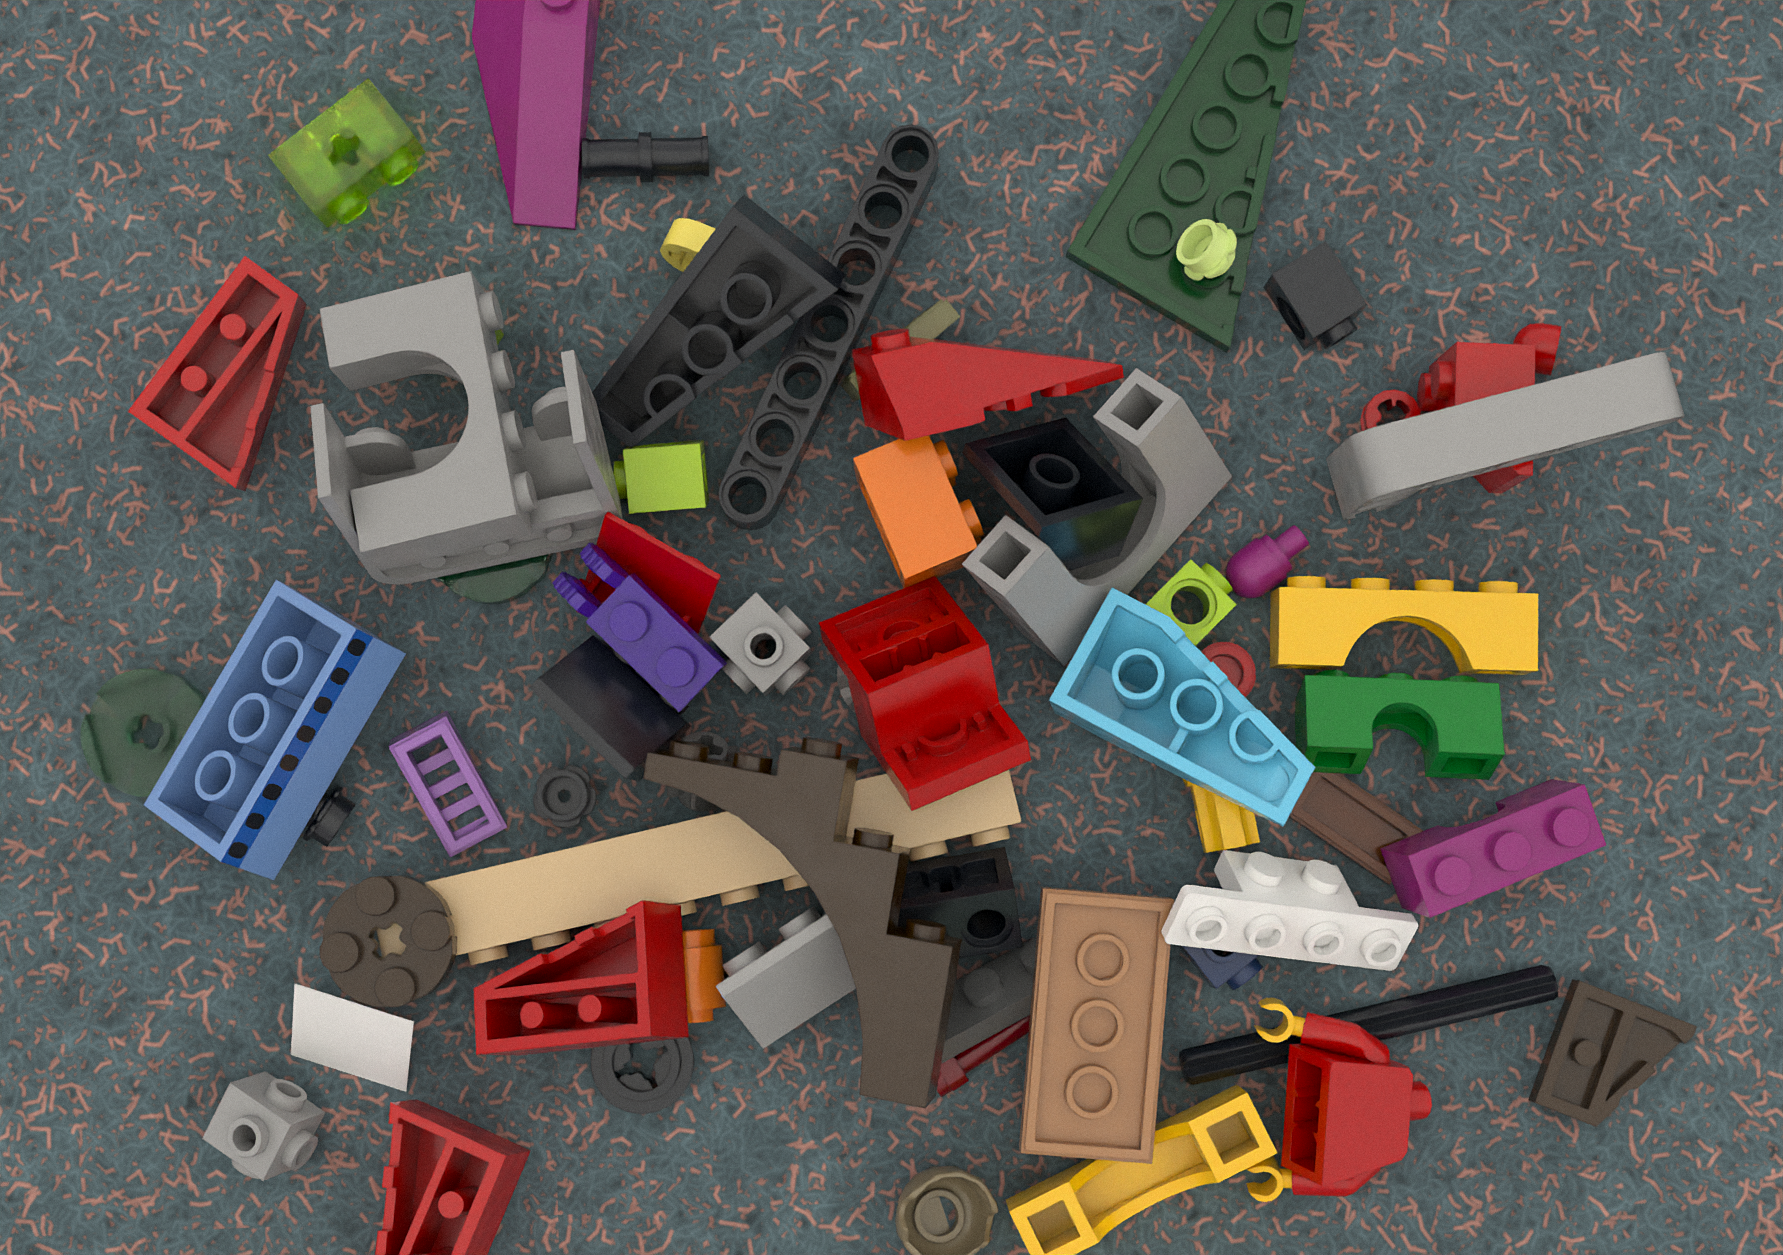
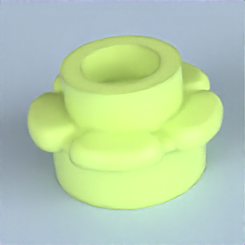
M1202 219L1194 222L1184 231L1178 241L1176 255L1178 260L1185 265L1184 271L1189 278L1196 281L1203 279L1204 276L1206 278H1214L1225 273L1232 265L1235 258L1237 238L1233 230H1227L1225 224L1215 223L1210 219Z

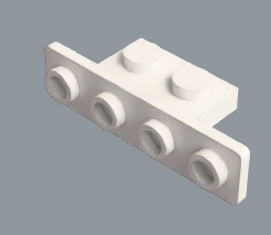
M1223 850L1214 868L1222 889L1195 885L1183 886L1161 933L1165 942L1173 945L1392 971L1396 969L1418 929V923L1414 916L1409 913L1359 907L1337 865H1331L1322 860L1301 861L1279 858L1264 852H1253L1250 854Z

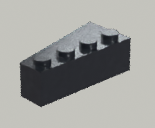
M743 195L730 209L592 393L597 403L602 426L630 448L634 447L695 400L699 394L737 368L755 351L793 325L798 318L836 292L846 274L746 195Z

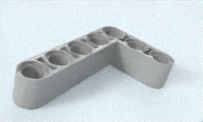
M1659 352L1373 427L1347 438L1326 458L1343 520L1356 518L1355 514L1376 508L1377 512L1394 507L1422 489L1649 430L1677 421L1685 416L1666 352Z

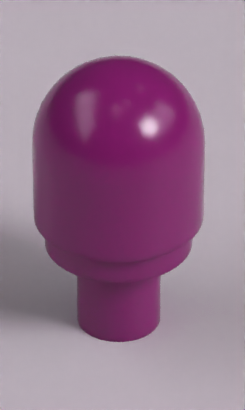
M1292 525L1274 540L1266 534L1260 539L1254 538L1229 559L1225 570L1226 580L1232 586V591L1241 597L1249 599L1261 597L1287 578L1286 574L1292 570L1289 560L1307 547L1309 542L1295 525Z

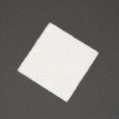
M294 984L291 1055L406 1092L414 1021Z

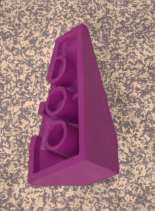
M601 0L475 1L472 40L514 225L576 230L583 169L582 138H586Z

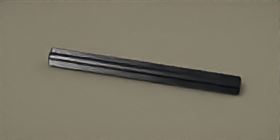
M1539 965L1327 1015V1017L1356 1023L1382 1041L1555 1000L1558 997V984L1551 967ZM1258 1032L1183 1049L1179 1053L1182 1074L1188 1084L1195 1085L1288 1063L1289 1045L1301 1044V1037L1290 1035L1286 1040L1277 1043L1269 1042L1263 1039Z

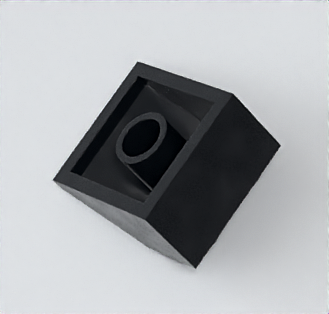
M1067 418L965 443L962 452L965 457L1035 534L1051 548L1070 571L1120 556L1143 498Z
M592 635L541 675L529 688L625 779L640 782L644 777L647 753L669 750L670 741L679 740L690 729L691 725L681 716L689 706L687 705L682 711L678 712L656 689H652L635 673L636 670L609 644L606 646L600 639Z

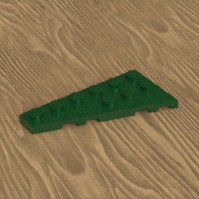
M1220 0L1066 253V258L1226 353L1230 349L1235 318L1244 287L1254 232L1257 228L1277 136L1276 131L1281 108L1285 100L1289 82L1288 76L1306 0ZM1202 219L1223 223L1227 226V230L1231 229L1234 231L1237 238L1235 258L1232 265L1225 273L1214 278H1206L1204 276L1199 281L1189 278L1184 271L1185 265L1178 260L1176 255V248L1180 237L1190 225Z

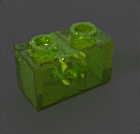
M367 78L268 154V156L311 211L328 228L336 221L339 224H347L359 217L369 205L367 197L385 183L389 186H396L407 180L419 166V162L416 159L426 152L406 124L370 79ZM353 149L360 158V161L357 165L350 167L343 156L346 152Z

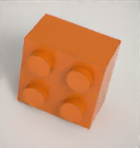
M929 435L907 441L897 439L853 458L857 482L903 588L933 576L939 578L964 567L962 563L976 549L977 545L982 542L980 536L984 535V532L971 501L967 499L958 503L952 487L957 485L955 477L958 476V472L944 440L932 443Z

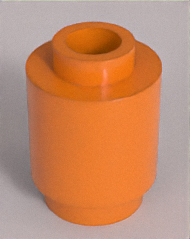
M715 929L682 930L688 1023L713 1021V1009L726 1007V1001L716 988V985L724 980L722 944L715 943Z

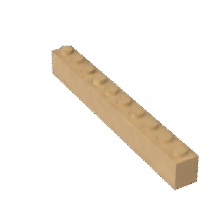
M1010 771L1002 772L911 811L887 774L857 780L854 785L846 836L853 837L855 828H869L894 834L893 845L910 848V862L948 853L945 840L969 834L973 847L1010 838L1008 825L1021 822ZM727 811L425 882L438 891L446 900L452 913L450 917L454 924V934L457 936L456 956L468 953L470 965L508 957L506 944L531 938L533 951L571 942L569 929L594 923V927L598 928L627 913L626 909L642 900L681 905V914L683 916L697 912L694 899L720 894L722 906L760 897L757 885L782 879L785 891L809 886L779 849L739 817ZM393 923L386 930L377 928L383 958L391 952L401 955L405 951L406 945L399 939L403 928L396 923Z

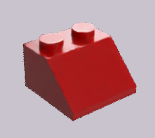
M1456 342L1429 366V373H1421L1417 390V404L1420 410L1428 411L1429 413L1535 385L1536 345ZM1533 460L1473 477L1488 493L1502 494L1533 476Z

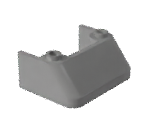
M574 350L561 352L565 387H558L548 391L534 403L532 407L534 426L524 428L526 448L517 450L521 472H529L537 495L538 509L529 511L533 534L381 571L360 553L350 490L428 470L445 459L458 442L411 452L401 437L383 428H366L358 431L355 435L344 437L324 403L310 406L318 499L373 579L386 584H409L586 546L589 542L597 543L604 516L607 512L623 520L620 499L597 403Z

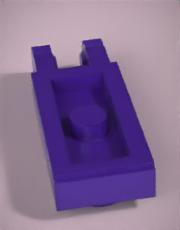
M589 542L579 555H581L585 565L593 573L616 590L602 604L586 589L579 579L563 571L553 581V587L576 611L589 618L586 623L678 712L682 711L727 663L635 573L629 575L603 549Z

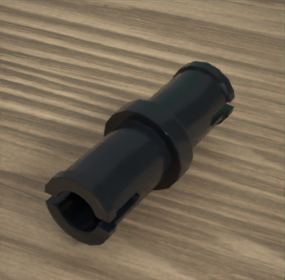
M639 132L638 139L582 138L584 179H590V177L640 176V182H653V176H709L708 136L696 138H652L651 132Z

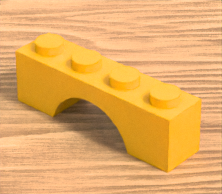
M1294 576L1287 578V587H1278L1271 592L1270 668L1334 670L1344 665L1352 646L1367 629L1382 622L1400 621L1421 626L1437 636L1450 651L1459 673L1525 675L1538 671V594L1518 593V583L1480 582L1478 583V592L1454 591V581L1417 580L1415 581V590H1390L1389 579L1355 578L1351 579V589L1326 588V578Z
M1236 1084L1156 1124L1152 1164L1086 1159L1006 1199V1203L1030 1255H1075L1099 1243L1114 1227L1145 1208L1185 1190L1201 1185L1219 1183L1277 1154V1151L1248 1093Z

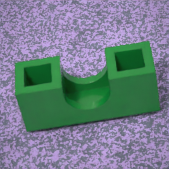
M1325 670L1314 675H1305L1295 699L1296 748L1315 766L1313 772L1361 774L1373 750L1372 733L1382 729L1403 731L1417 741L1424 755L1425 777L1489 780L1505 755L1499 683L1478 682L1476 678L1464 675L1451 676L1440 681L1417 680L1405 673H1388L1378 678L1350 677L1344 671Z

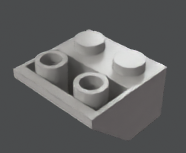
M814 906L778 929L785 940L766 952L759 941L722 965L728 977L717 984L716 988L762 1048L767 1047L856 989L836 930L827 914L825 913L820 916Z

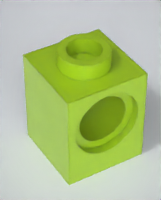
M704 440L635 445L632 448L628 446L623 449L624 461H614V478L619 499H628L629 514L706 508L709 504Z
M1190 559L1145 605L1170 617L1182 629L1185 636L1196 646L1237 604L1228 596L1233 589L1220 572L1208 563L1199 567ZM1188 591L1195 594L1201 600L1203 615L1199 623L1185 624L1174 616L1171 609V601L1175 593Z

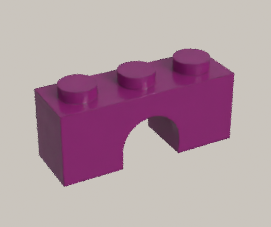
M1551 779L1496 801L1498 813L1490 817L1456 827L1437 825L1380 848L1401 908L1431 918L1606 846L1585 784Z

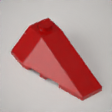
M895 329L873 334L870 336L871 346L852 350L865 425L904 441L985 421L984 411L1006 409L1007 411H1018L1033 406L1031 393L1039 391L1042 397L1066 396L1124 378L1122 365L1103 360L910 337L909 329Z

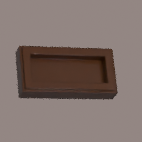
M1313 772L1289 816L1290 819L1388 885H1390L1392 880L1380 848L1423 831L1340 773Z

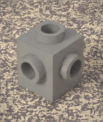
M757 592L710 636L715 644L729 657L726 661L727 664L722 670L746 695L755 686L766 697L775 688L782 695H785L811 670L804 661L812 654V651L803 640L812 632L786 605L776 613ZM765 640L776 642V651L770 658L759 659L756 657L755 652L759 643Z
M265 1071L230 1082L202 1139L231 1158L232 1165L239 1172L264 1181L290 1170L295 1171L308 1161L318 1143V1138L314 1134L326 1112L308 1101L307 1094L301 1087L287 1080L276 1079Z

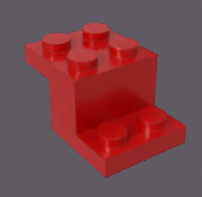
M936 576L818 623L823 643L848 679L861 736L911 811L1031 760L1028 740L999 703L989 644Z

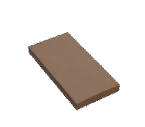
M1041 887L1019 1140L1020 1153L1152 1164L1171 945L1165 942L1161 930L1174 905V899L1171 897Z

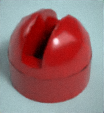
M1535 323L1525 326L1517 333L1513 344L1536 345L1535 373L1551 376L1562 326Z

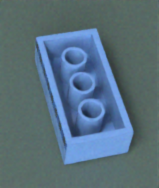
M276 580L148 796L144 806L220 862L274 880L406 653L331 607Z

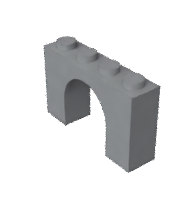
M469 271L320 308L329 368L350 391L413 375L438 374L463 384L468 397V419L463 435L452 452L440 463L414 475L350 490L360 553L382 571L533 534L529 511L538 509V501L529 472H521L517 450L526 448V437L518 412L516 410L510 411L506 390L515 388V380L506 351H498L495 331L503 329L504 323L501 308L494 291L485 292L473 273Z
M1137 368L1093 416L1119 454L1122 469L1121 476L1143 498L1120 556L1070 571L1048 545L1005 515L962 563L965 569L1016 628L1063 666L1074 656L1111 588L1128 595L1232 477L1183 398Z

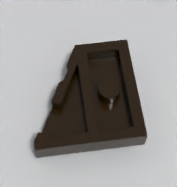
M1572 979L1528 1100L1597 1127L1619 1106L1621 1097L1627 1091L1640 1087L1656 1072L1653 1067L1679 1043L1686 1044L1694 1036L1697 1026L1580 980Z

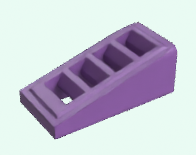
M447 710L390 740L388 746L450 857L507 828L500 810ZM440 737L444 739L447 745L446 748L419 762L415 760L412 754L413 751ZM455 759L460 770L429 786L424 775ZM468 783L473 793L442 809L440 808L436 798ZM480 804L485 816L453 832L448 821Z

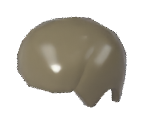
M932 1166L915 1174L905 1185L898 1199L895 1217L896 1233L911 1255H974L980 1251V1248H984L990 1242L993 1218L998 1213L997 1202L984 1181L979 1177L957 1166ZM939 1196L948 1199L955 1208L956 1217L951 1228L949 1227Z

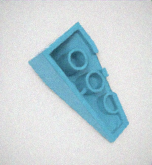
M1111 588L1049 699L1055 714L1148 762L1284 827L1315 770V766L1260 710H1257L1228 680V677L1213 661L1210 662L1170 617L1114 588Z

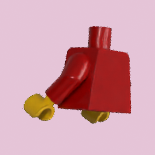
M1264 998L1258 1004L1262 1008L1271 1011L1278 1010L1283 1012V1021L1275 1029H1266L1262 1026L1254 1025L1259 1035L1269 1042L1277 1043L1286 1040L1290 1035L1301 1037V1044L1289 1045L1281 1166L1285 1168H1279L1278 1161L1274 1156L1247 1168L1246 1170L1252 1173L1269 1172L1272 1174L1266 1182L1246 1183L1248 1192L1252 1197L1261 1202L1274 1200L1280 1195L1283 1188H1291L1293 1195L1346 1197L1352 1195L1375 1176L1381 1167L1401 1161L1408 1150L1410 1121L1423 1120L1431 1112L1432 1098L1430 1092L1421 1081H1413V1074L1408 1066L1390 1059V1052L1386 1044L1356 1023L1310 1012L1307 1013L1306 1018L1294 1016L1281 1000L1277 998Z

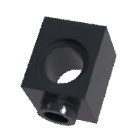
M1326 241L1273 273L1263 287L1304 350L1319 340L1323 347L1328 349L1351 335L1358 329L1353 319L1367 306L1365 300Z

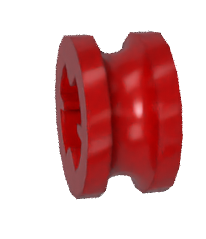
M1395 389L1382 391L1375 395L1363 408L1360 418L1361 431L1377 427L1376 424L1382 418L1377 407L1381 404H1386L1388 411L1396 405L1401 408L1405 414L1401 420L1421 415L1420 407L1415 399L1406 392Z

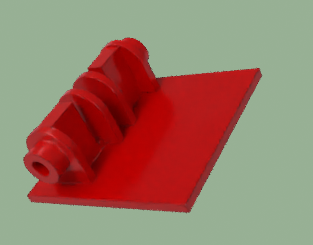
M607 512L604 516L596 545L603 549L629 575L635 573L699 635L721 575L707 568L698 559L684 555L652 537L640 526L628 523ZM588 569L585 580L579 579L586 589L602 604L616 590L590 569Z

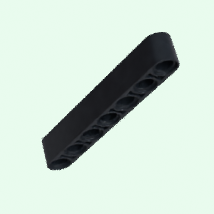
M913 124L902 125L891 131L886 137L827 259L839 270H842L851 261H864L875 271L874 275L868 282L856 286L848 284L843 280L836 292L799 318L721 481L718 492L720 506L729 521L738 528L749 531L761 529L768 525L776 516L850 361L852 350L856 348L935 182L939 160L938 145L932 133L922 126ZM914 150L924 155L928 162L922 169L916 172H905L896 167L893 160L903 151ZM881 205L891 206L901 215L897 224L885 229L874 227L866 217L873 208ZM827 316L839 317L848 326L844 336L834 342L821 341L815 337L813 328L820 319ZM799 372L813 373L821 381L820 389L814 396L808 399L794 398L786 391L789 379ZM770 429H786L794 437L792 447L782 456H768L759 449L761 437ZM748 484L760 486L766 491L767 495L763 507L753 514L739 513L733 509L732 505L735 492L740 487Z

